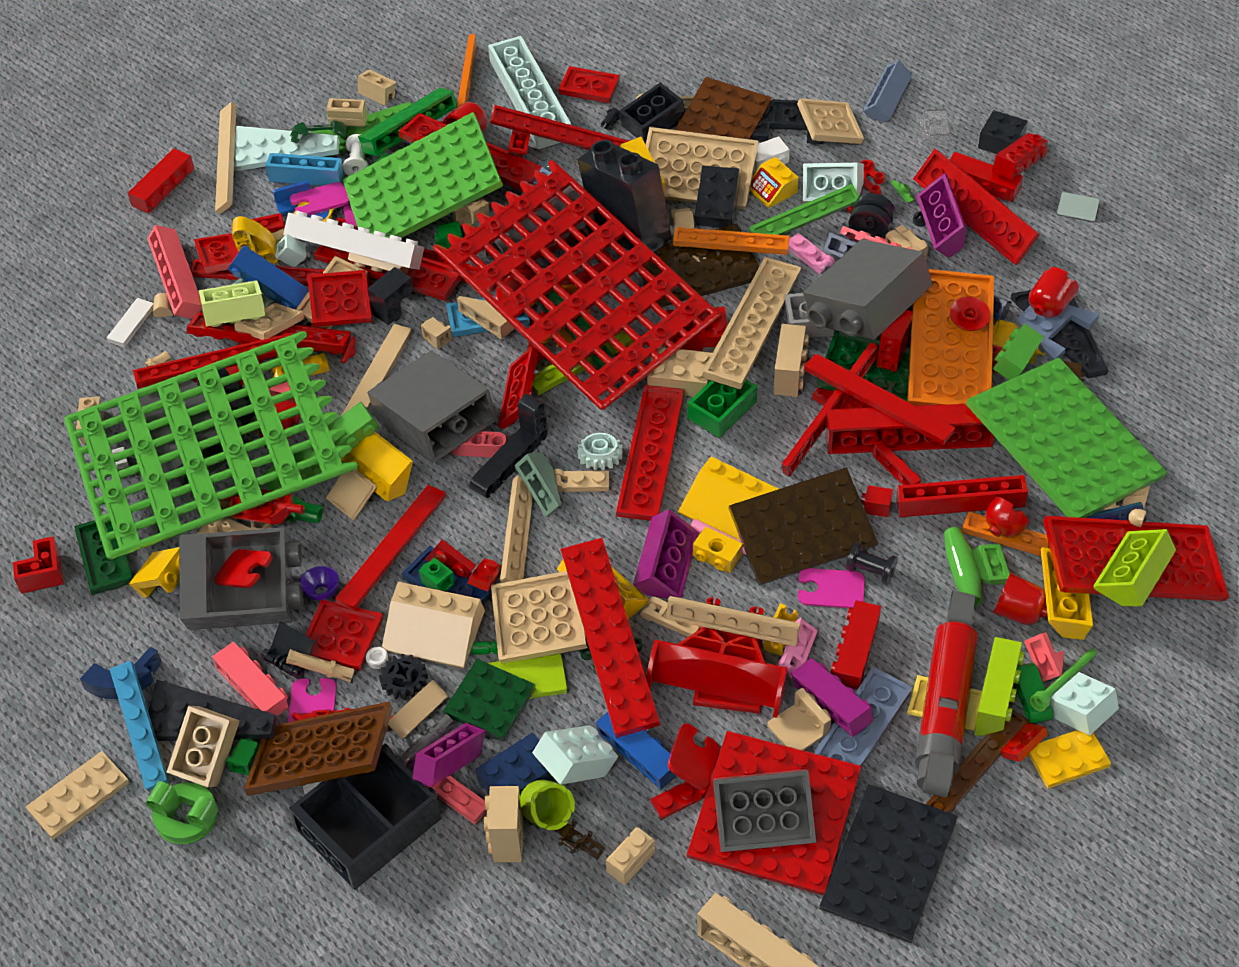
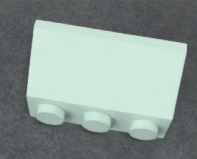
M803 164V201H812L850 184H853L856 192L860 195L864 179V164Z

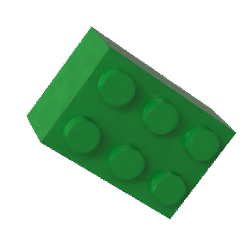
M746 379L742 388L738 389L710 381L687 403V419L720 438L757 402V385Z

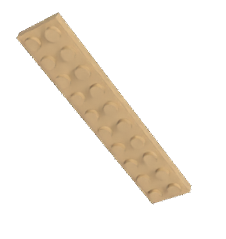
M768 257L763 259L704 368L702 378L730 387L742 388L785 304V294L791 293L801 273V267Z

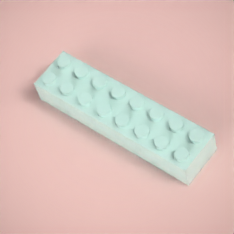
M521 36L488 45L490 63L517 111L571 125ZM531 135L538 150L561 143Z

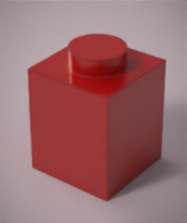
M868 485L866 493H862L861 503L866 514L889 517L893 489Z

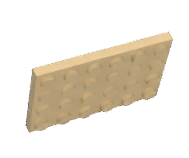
M649 127L646 147L654 162L659 165L660 174L665 181V200L696 204L702 165L739 168L741 179L736 209L746 210L759 145L757 140Z

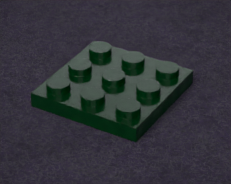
M476 659L444 708L443 713L462 724L468 723L483 729L485 734L503 742L535 691L536 686L532 682Z

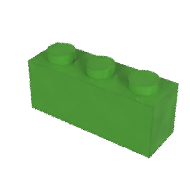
M1025 323L1020 329H1014L1009 336L1012 340L1008 339L1002 347L1003 350L995 358L997 363L993 369L1008 380L1021 374L1044 338L1043 335Z

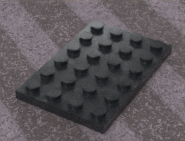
M868 784L819 909L912 943L958 816Z

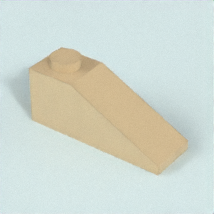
M462 296L457 298L460 313L501 340L515 329L487 301Z

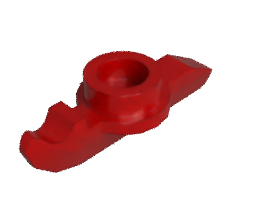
M355 336L351 338L342 353L343 357L340 363H346L349 358L355 355Z

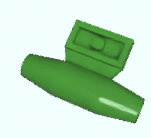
M951 527L944 532L946 557L955 586L959 592L975 595L974 607L978 606L983 602L981 582L988 583V585L1005 584L1010 573L1000 544L979 545V547L971 550L960 528Z

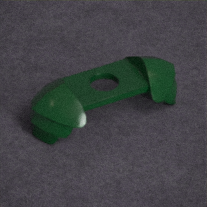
M335 120L330 124L305 125L304 122H301L290 129L292 131L290 134L291 142L298 143L304 135H308V131L333 130L342 139L347 140V126Z

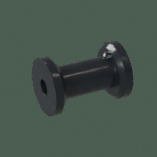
M856 542L848 557L846 570L851 572L856 567L882 576V583L888 585L895 572L898 557L893 555L886 560L863 551L862 544Z

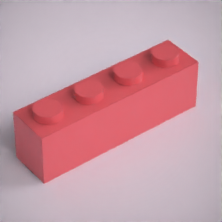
M232 642L212 656L216 669L252 708L275 714L276 717L289 708L286 692L282 688L278 689L275 686L273 678L269 674L265 675L262 672L259 663L249 658L250 656L243 646L239 648L235 642Z

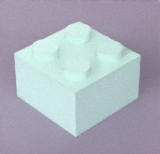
M1080 672L1051 696L1053 718L1089 736L1119 709L1115 688Z

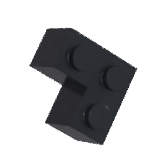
M394 267L371 285L367 290L372 315L387 325L397 321L402 315L400 301L413 292L412 278Z

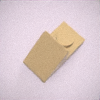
M690 208L671 210L674 231L675 227L694 228L693 212L690 211Z

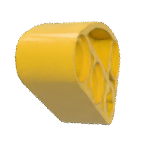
M239 216L233 219L232 237L238 252L245 245L268 262L276 264L278 262V259H276L277 241L272 233L261 224L249 218Z

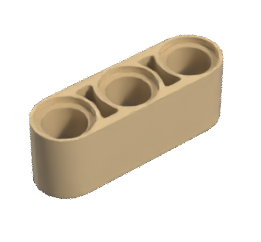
M432 680L389 720L388 725L403 740L439 707L449 695Z

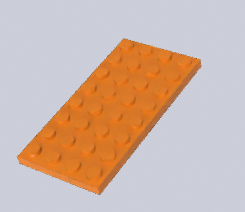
M928 269L933 285L912 304L913 318L910 340L908 403L914 406L966 404L969 398L992 388L994 276ZM967 296L982 300L990 310L988 324L977 331H966L957 327L950 318V308L954 301Z

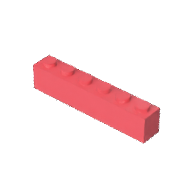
M155 225L147 239L172 311L175 316L193 319L197 312L202 311V305L176 229Z

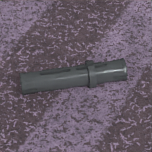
M445 714L432 727L429 726L426 732L397 759L402 758L409 767L415 761L417 752L439 740L455 723Z

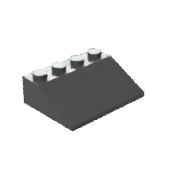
M807 769L713 778L721 852L816 843L809 772Z

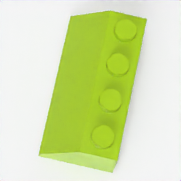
M1167 529L1128 531L1094 584V589L1121 606H1143L1176 551Z
M999 637L994 638L978 708L974 735L983 736L1004 730L1005 721L1010 722L1013 708H1009V702L1014 703L1017 689H1013V684H1018L1021 671L1017 670V666L1023 664L1025 652L1021 651L1022 642Z

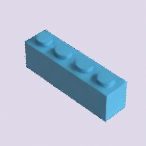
M270 153L265 165L269 182L295 184L308 180L310 185L324 186L335 182L342 183L344 177L341 158Z

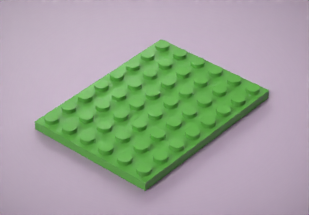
M474 112L343 179L357 227L370 229L369 233L374 234V231L386 233L385 237L390 238V235L404 237L503 186Z
M1056 358L975 395L966 402L969 409L1067 517L1086 518L1165 478L1168 473L1060 358Z

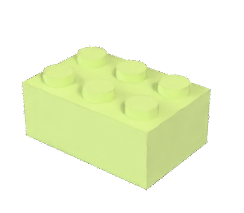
M257 280L199 290L206 326L217 327L222 323H238L244 319L257 320L261 316H265L262 293Z

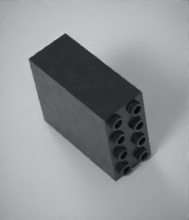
M386 743L382 744L375 771L321 782L289 807L296 831L354 890L441 820L439 811L441 807L438 804V795L432 787L427 788L422 782L413 779V773L408 770L405 761L402 758L397 759L393 755L392 749Z

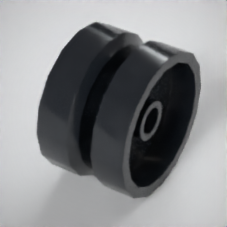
M876 193L863 194L857 198L848 221L849 228L858 232L864 231L874 238L878 236L884 239L890 230L895 216V207L885 196Z

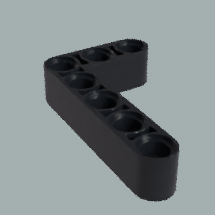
M529 394L523 395L518 403L520 429L482 466L469 483L470 489L487 499L490 498L491 493L493 494L504 483L502 482L503 480H507L517 470L515 465L525 455L533 453L542 444L541 441L547 438L546 405Z

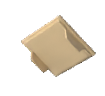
M353 470L339 477L326 499L350 519L355 520L377 486L360 472Z

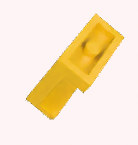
M180 547L152 552L129 585L144 598L149 597L156 586H161L167 593H172L180 582Z

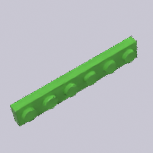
M850 184L750 226L749 232L784 235L853 206L859 195L853 184Z

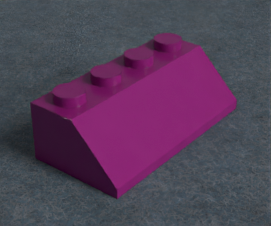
M944 173L916 197L934 249L950 258L964 247L966 226L948 176Z
M670 509L652 517L633 582V586L645 595L669 599L670 596L682 598L693 556V543L699 534L696 529Z

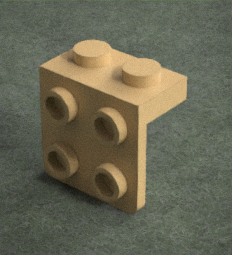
M803 688L795 692V704L780 713L778 718L768 721L769 730L784 746L803 751L824 738L831 726L830 714L825 709L822 710L814 696L810 693L808 694Z

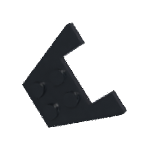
M773 99L764 113L762 121L758 123L756 131L752 133V140L768 141L770 128L807 130V143L823 144V141L812 140L797 105L799 100Z

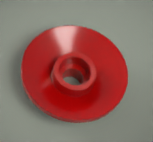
M970 296L961 297L951 305L950 318L957 327L963 330L977 331L988 324L990 310L986 303L978 298Z

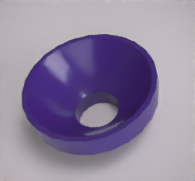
M318 566L311 568L300 578L303 594L312 600H325L334 595L339 588V576L330 567ZM319 587L327 588L325 593L318 594L315 592Z

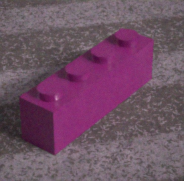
M810 658L791 673L794 687L797 690L803 688L808 694H812L822 710L825 709L830 714L831 719L850 736L854 737L873 722L870 704L866 700L862 701L857 697L852 688L844 686L836 675L832 676L822 663L818 664Z
M465 723L417 752L413 779L422 782L425 786L433 787L482 755L485 730Z

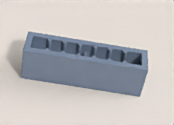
M900 60L886 66L863 110L869 118L882 122L890 120L912 77V74Z

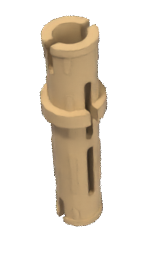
M291 649L286 660L287 664L296 665L325 674L328 678L334 677L347 682H351L354 673L353 668L335 664L336 661L331 660L329 662Z

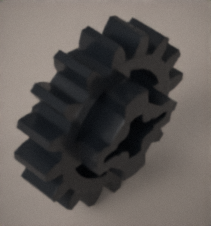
M401 654L400 659L393 656V662L386 660V667H381L380 669L381 675H379L382 690H386L387 696L393 694L396 700L399 696L406 700L407 695L413 698L415 696L414 692L417 691L419 693L422 690L421 686L427 685L428 673L425 663L421 664L420 658L414 660L412 654L408 658Z

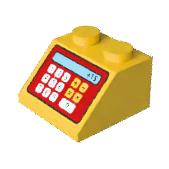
M774 157L762 163L754 173L750 192L769 209L798 193L799 177L778 158Z

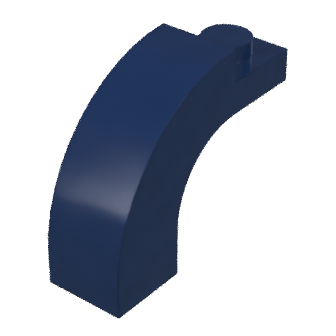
M151 646L134 664L142 691L154 682L151 673L155 672L162 662L158 650ZM94 663L80 678L84 689L89 693L105 699H118L110 670Z

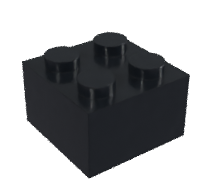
M993 110L980 132L978 148L998 154L1026 135L1028 120Z

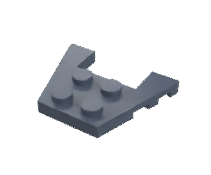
M1068 305L1057 317L1046 318L1037 315L1032 307L1029 306L1016 319L1015 325L1020 329L1025 323L1043 335L1044 338L1039 344L1038 349L1042 353L1045 352L1049 356L1048 360L1052 361L1056 358H1061L1065 353V348L1051 339L1070 320L1089 330L1099 320L1100 314Z

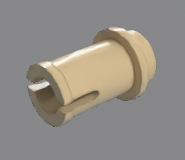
M164 351L152 359L148 358L145 366L148 367L172 360L168 352Z

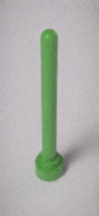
M1093 648L1089 649L1045 691H1037L1030 698L1031 706L1037 711H1044L1051 703V696L1097 655V651Z

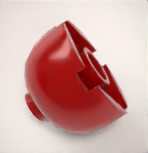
M1000 497L994 498L986 510L985 518L990 526L989 531L998 538L1001 535L1006 538L1018 536L1025 530L1030 521L1021 510L1017 512L1012 508L1014 506L1012 503Z

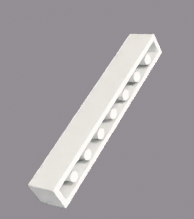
M296 211V214L288 213L283 235L288 234L297 239L418 270L420 268L424 247L418 246V241L406 239V242L401 241L402 237L390 235V238L385 237L386 233L374 231V234L369 233L370 229L358 227V230H356L354 225L343 223L340 226L338 225L339 221L327 219V222L322 221L323 217L312 215L309 218L307 217L308 213Z

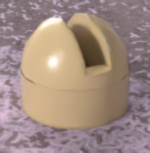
M1141 509L1132 510L1129 514L1130 523L1141 528L1146 511Z

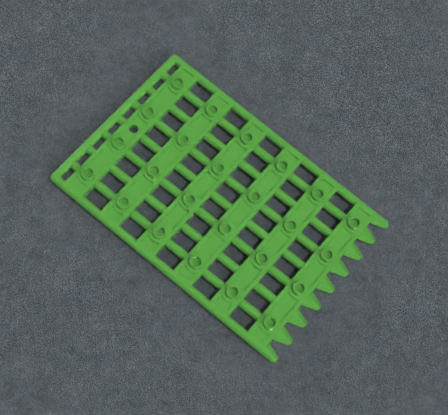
M305 331L65 416L66 429L107 559L113 560L358 468L356 462L341 463L340 459L352 450L350 445H334V442L345 434V430L328 429V425L337 419L339 414L337 412L322 413L321 411L323 407L332 401V397L315 395V392L326 385V381L323 379L309 380V376L317 371L320 366L317 363L303 364L302 362L314 352L311 347L297 348L296 346L307 337ZM276 349L279 358L259 365L256 356ZM237 363L240 372L220 379L219 369ZM282 365L285 374L265 381L262 372ZM198 377L199 387L181 393L178 384ZM243 379L246 388L226 395L223 386ZM288 381L291 390L271 397L268 388ZM159 392L160 401L141 406L139 398ZM204 394L205 403L186 408L184 400ZM249 395L251 405L232 411L229 402ZM291 398L295 399L296 407L277 413L275 404ZM119 406L121 415L102 421L100 412ZM164 408L166 417L147 423L145 414ZM207 410L210 411L212 419L192 425L190 416ZM255 412L258 421L238 428L236 418ZM298 414L301 415L303 423L285 430L283 429L282 420ZM79 420L82 429L76 430L73 422ZM124 422L127 431L107 437L106 428ZM168 424L170 425L171 434L153 440L150 431ZM215 426L217 436L198 442L195 433ZM261 428L263 438L246 444L243 443L241 435ZM307 431L309 440L293 446L289 445L287 437ZM84 437L87 445L81 447L79 438ZM130 439L132 448L115 454L112 453L110 445ZM173 441L176 442L178 450L158 456L156 447ZM221 443L224 452L204 459L202 449ZM267 445L270 454L250 461L247 454L248 451ZM313 447L316 454L315 457L296 463L293 454ZM89 453L92 462L86 464L84 455ZM135 455L137 465L118 471L116 462ZM181 457L183 467L164 473L161 464ZM227 460L230 469L210 476L207 466ZM273 462L276 471L256 478L254 468ZM317 464L320 465L321 474L302 480L299 471ZM95 470L97 479L92 481L89 472ZM141 472L142 482L126 488L123 487L121 479ZM187 474L189 484L173 490L169 489L167 481ZM233 476L236 486L216 493L213 483ZM108 477H112L110 481H106ZM276 479L280 480L282 488L262 495L260 485ZM100 487L103 496L97 498L95 488ZM146 489L148 499L129 505L128 495ZM191 491L193 492L195 501L175 507L173 498ZM239 493L242 503L222 510L219 500ZM106 504L108 513L102 515L100 506ZM152 506L154 516L138 522L134 521L132 513ZM195 509L199 510L201 518L181 525L179 515ZM111 521L113 531L108 532L105 523ZM158 524L160 533L142 540L140 539L138 530ZM117 539L119 548L113 550L111 540Z

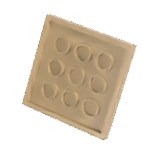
M567 571L491 585L500 663L521 661L587 648L586 635Z

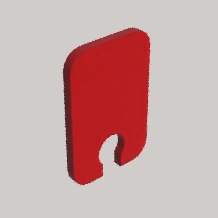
M235 550L215 575L214 582L221 586L250 588L260 577L258 573L251 574V571L258 565L267 567L273 556L268 551Z
M685 723L679 728L668 760V768L672 773L696 789L704 790L709 785L719 753V745L715 740L706 736L703 742L704 747H699L693 740V736L697 734L698 729L689 723Z

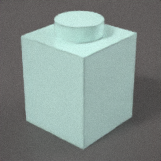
M286 234L276 244V259L292 267H296L305 260L306 244Z

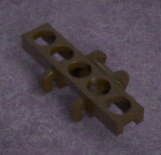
M575 820L572 821V825L567 823L561 829L553 830L562 836V838H559L558 845L562 846L564 844L570 848L571 854L575 853V851L577 852L578 848H580L595 859H598L605 851L603 846L591 839L592 831L589 830L588 835H583L574 829L577 825ZM574 835L581 836V839H578L576 842L572 840ZM587 842L591 844L589 848L585 846ZM597 847L600 849V852L597 854L591 849Z

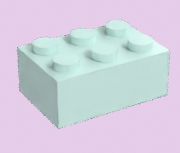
M591 725L545 732L532 752L561 785L605 777L618 758L611 745L605 742L598 734V731Z

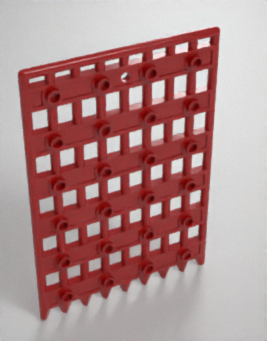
M550 160L548 162L552 171L550 175L535 170L534 176L538 182L535 186L521 181L520 186L524 194L519 196L507 191L506 197L510 203L509 205L504 206L497 202H492L491 206L495 212L494 216L490 217L478 212L477 218L481 224L479 227L463 223L462 227L466 234L464 238L449 233L448 240L451 247L446 249L435 244L433 250L600 410H605L717 320L720 314L554 160ZM571 186L580 197L572 201L562 191ZM555 196L567 206L560 212L549 203ZM540 207H543L552 216L547 222H544L534 213ZM595 211H598L608 220L601 227L589 217ZM527 217L539 227L532 233L520 224ZM582 221L594 231L587 237L575 227ZM512 228L524 237L517 244L505 234ZM567 232H570L579 241L573 248L561 238ZM622 236H625L635 245L628 252L616 242ZM497 239H500L510 248L504 254L499 253L491 245ZM554 242L565 252L560 258L554 256L547 249ZM609 246L621 256L614 263L603 253ZM484 249L495 259L489 265H486L477 256ZM539 253L551 263L544 270L533 260ZM595 257L607 267L601 273H598L588 263ZM469 260L481 270L473 277L462 267ZM650 261L663 271L656 277L644 267ZM525 264L537 274L530 280L518 271ZM581 268L593 278L587 284H584L574 274ZM636 272L649 282L642 288L630 278ZM510 275L522 284L515 292L503 281ZM566 279L579 289L572 295L560 286ZM622 283L626 284L635 293L628 299L616 289ZM495 286H498L508 296L501 302L489 293ZM678 286L690 296L684 303L672 293ZM552 290L564 299L558 306H555L545 296ZM608 294L621 304L614 310L601 300ZM664 297L676 307L670 314L658 304ZM537 301H540L550 311L544 317H541L531 308ZM596 305L607 316L598 321L587 310ZM650 308L663 319L656 325L643 315ZM523 312L535 322L528 329L516 319ZM707 312L709 316L702 321L700 317ZM580 315L592 326L585 333L573 323ZM636 319L649 330L642 336L629 326ZM693 323L695 327L688 332L686 328ZM565 327L578 337L571 344L558 333ZM622 330L634 341L627 348L615 337ZM679 334L681 338L673 343L671 340ZM551 338L563 348L557 355H554L544 345ZM607 342L620 352L613 359L601 349ZM643 345H648L649 348H643ZM663 346L668 348L661 354L657 352ZM593 353L606 364L600 370H596L586 360ZM650 357L654 359L646 366L643 364ZM578 365L582 366L591 375L584 382L572 372ZM637 368L639 372L630 377L628 374ZM623 380L625 383L616 389L614 386ZM608 391L610 395L602 401L600 397Z

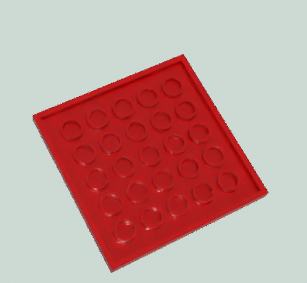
M726 731L687 851V858L824 895L830 880L861 766ZM808 770L816 843L721 852L713 778Z

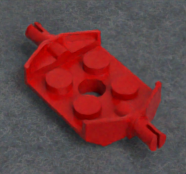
M260 489L262 495L272 492V490ZM239 493L221 500L230 502V507L242 503ZM291 493L232 516L236 519L275 525L281 524L292 512L303 514L304 505L294 504Z

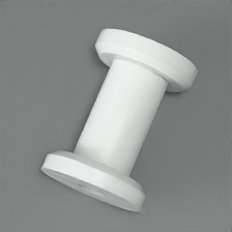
M361 134L351 135L346 140L345 146L350 152V158L344 161L343 171L348 176L369 166L367 161L364 160L367 153L363 152L358 138Z

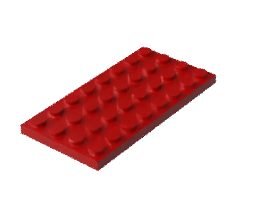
M1046 516L1043 520L1060 592L1101 594L1093 586L1128 531L1167 529L1176 551L1148 597L1226 601L1229 597L1208 525L1143 522L1140 528L1126 520Z

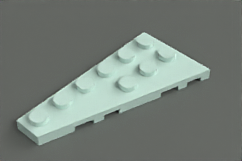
M236 126L234 170L243 171L266 167L265 165L270 153L318 157L339 154L340 140L337 135L308 133L298 143H293L290 136L292 131Z

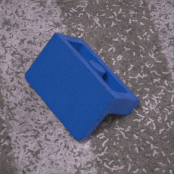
M308 180L273 190L276 207L279 213H282V217L287 216L288 213L294 214L295 208L299 204L292 206L290 196L311 189Z

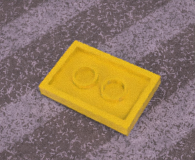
M1079 730L1043 741L1028 754L1047 789L1111 766V762L1095 734L1092 733L1089 736Z

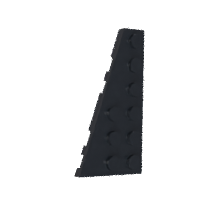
M1031 290L1011 293L1010 299L1023 312L1030 306L1029 293ZM1075 298L1068 304L1078 307ZM1070 320L1051 339L1065 348L1064 355L1071 362L1082 363L1081 372H1085L1087 378L1107 375L1108 368L1090 330Z
M156 679L148 712L157 741H177L188 706H200L240 720L233 740L274 738L277 724L275 714Z

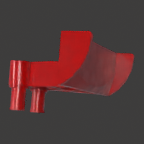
M714 597L707 598L706 604L720 606L718 598L715 599V604H713ZM757 606L751 607L749 612L756 614ZM759 607L758 615L764 614L763 608ZM701 626L698 631L678 644L655 639L646 680L649 689L653 682L772 707L774 708L773 718H778L783 703L787 667L764 662L761 654L763 639Z

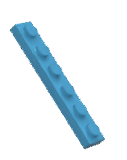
M127 661L111 668L110 673L145 789L150 791L154 789L158 781L170 783L134 663Z

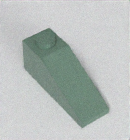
M543 452L525 455L515 465V468L545 517H548L561 506L553 469Z

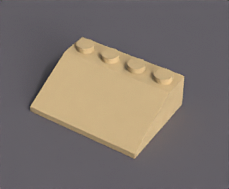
M398 582L390 603L382 648L387 652L399 655L404 654L408 657L412 654L413 658L464 669L485 612L480 599Z

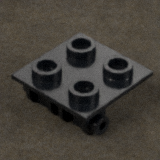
M280 621L271 648H265L261 655L265 661L285 671L290 676L302 679L305 668L287 664L288 653L291 649L310 656L315 641Z

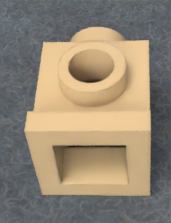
M434 317L421 324L423 338L437 350L453 340L451 327L449 325L445 326L444 323L437 321Z

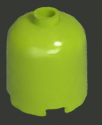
M547 780L533 781L523 789L520 795L523 816L529 822L547 830H558L565 826L571 813L575 810V801L571 791L555 782Z

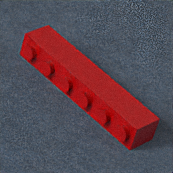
M1024 475L898 485L896 504L899 518L987 510L991 501L996 497L1003 498L1014 505L1012 508H1020L1026 506L1028 488Z

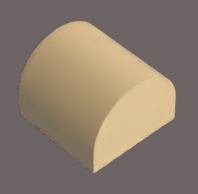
M159 293L154 297V317L173 316L167 293Z

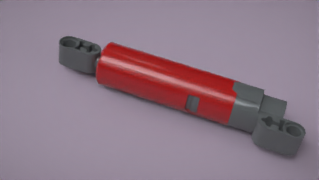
M955 590L952 591L947 621L936 628L915 764L919 768L917 786L923 789V793L947 798L952 788L953 774L959 770L978 642V633L970 626L975 595Z

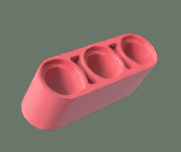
M480 431L450 452L458 456L491 458L507 442L506 436L500 432Z

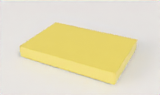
M917 675L907 714L922 718L928 677ZM972 688L970 690L965 729L972 731L975 729L982 695L980 690Z

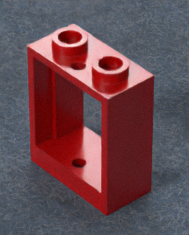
M905 310L882 332L877 367L892 371L897 370L909 343L913 311Z

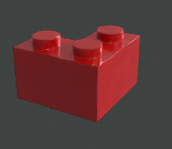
M54 536L32 541L34 558L13 562L14 580L21 594L64 584L60 550Z

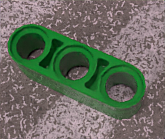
M1035 663L1018 665L1017 670H1020L1021 673L1018 684L1014 683V687L1017 689L1018 697L1022 699L1020 703L1025 716L1029 718V723L1033 724L1052 720L1053 711L1051 703L1041 712L1035 710L1030 704L1032 695L1037 691H1045Z

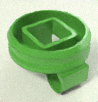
M158 781L146 801L148 809L152 810L153 822L158 833L165 840L175 844L193 843L206 836L215 825L219 811L211 792L206 787L192 782L171 786L168 783ZM181 803L193 806L187 815L189 824L172 819Z

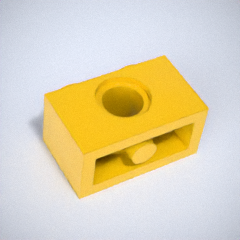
M705 526L693 543V556L700 562L714 565L719 571L731 573L743 556V543Z

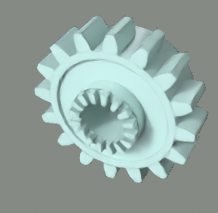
M594 433L587 436L584 440H581V444H578L577 450L581 465L586 464V468L592 466L594 470L601 468L602 471L607 466L613 468V464L618 465L619 460H622L623 454L620 440H616L614 436L607 433Z

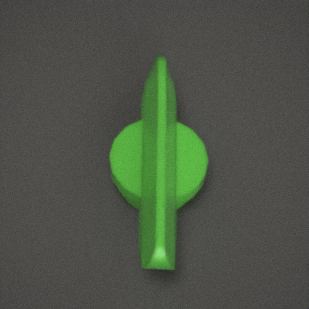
M895 180L891 181V184L905 202L911 203L914 201L913 195L910 193L911 188L907 184H901Z

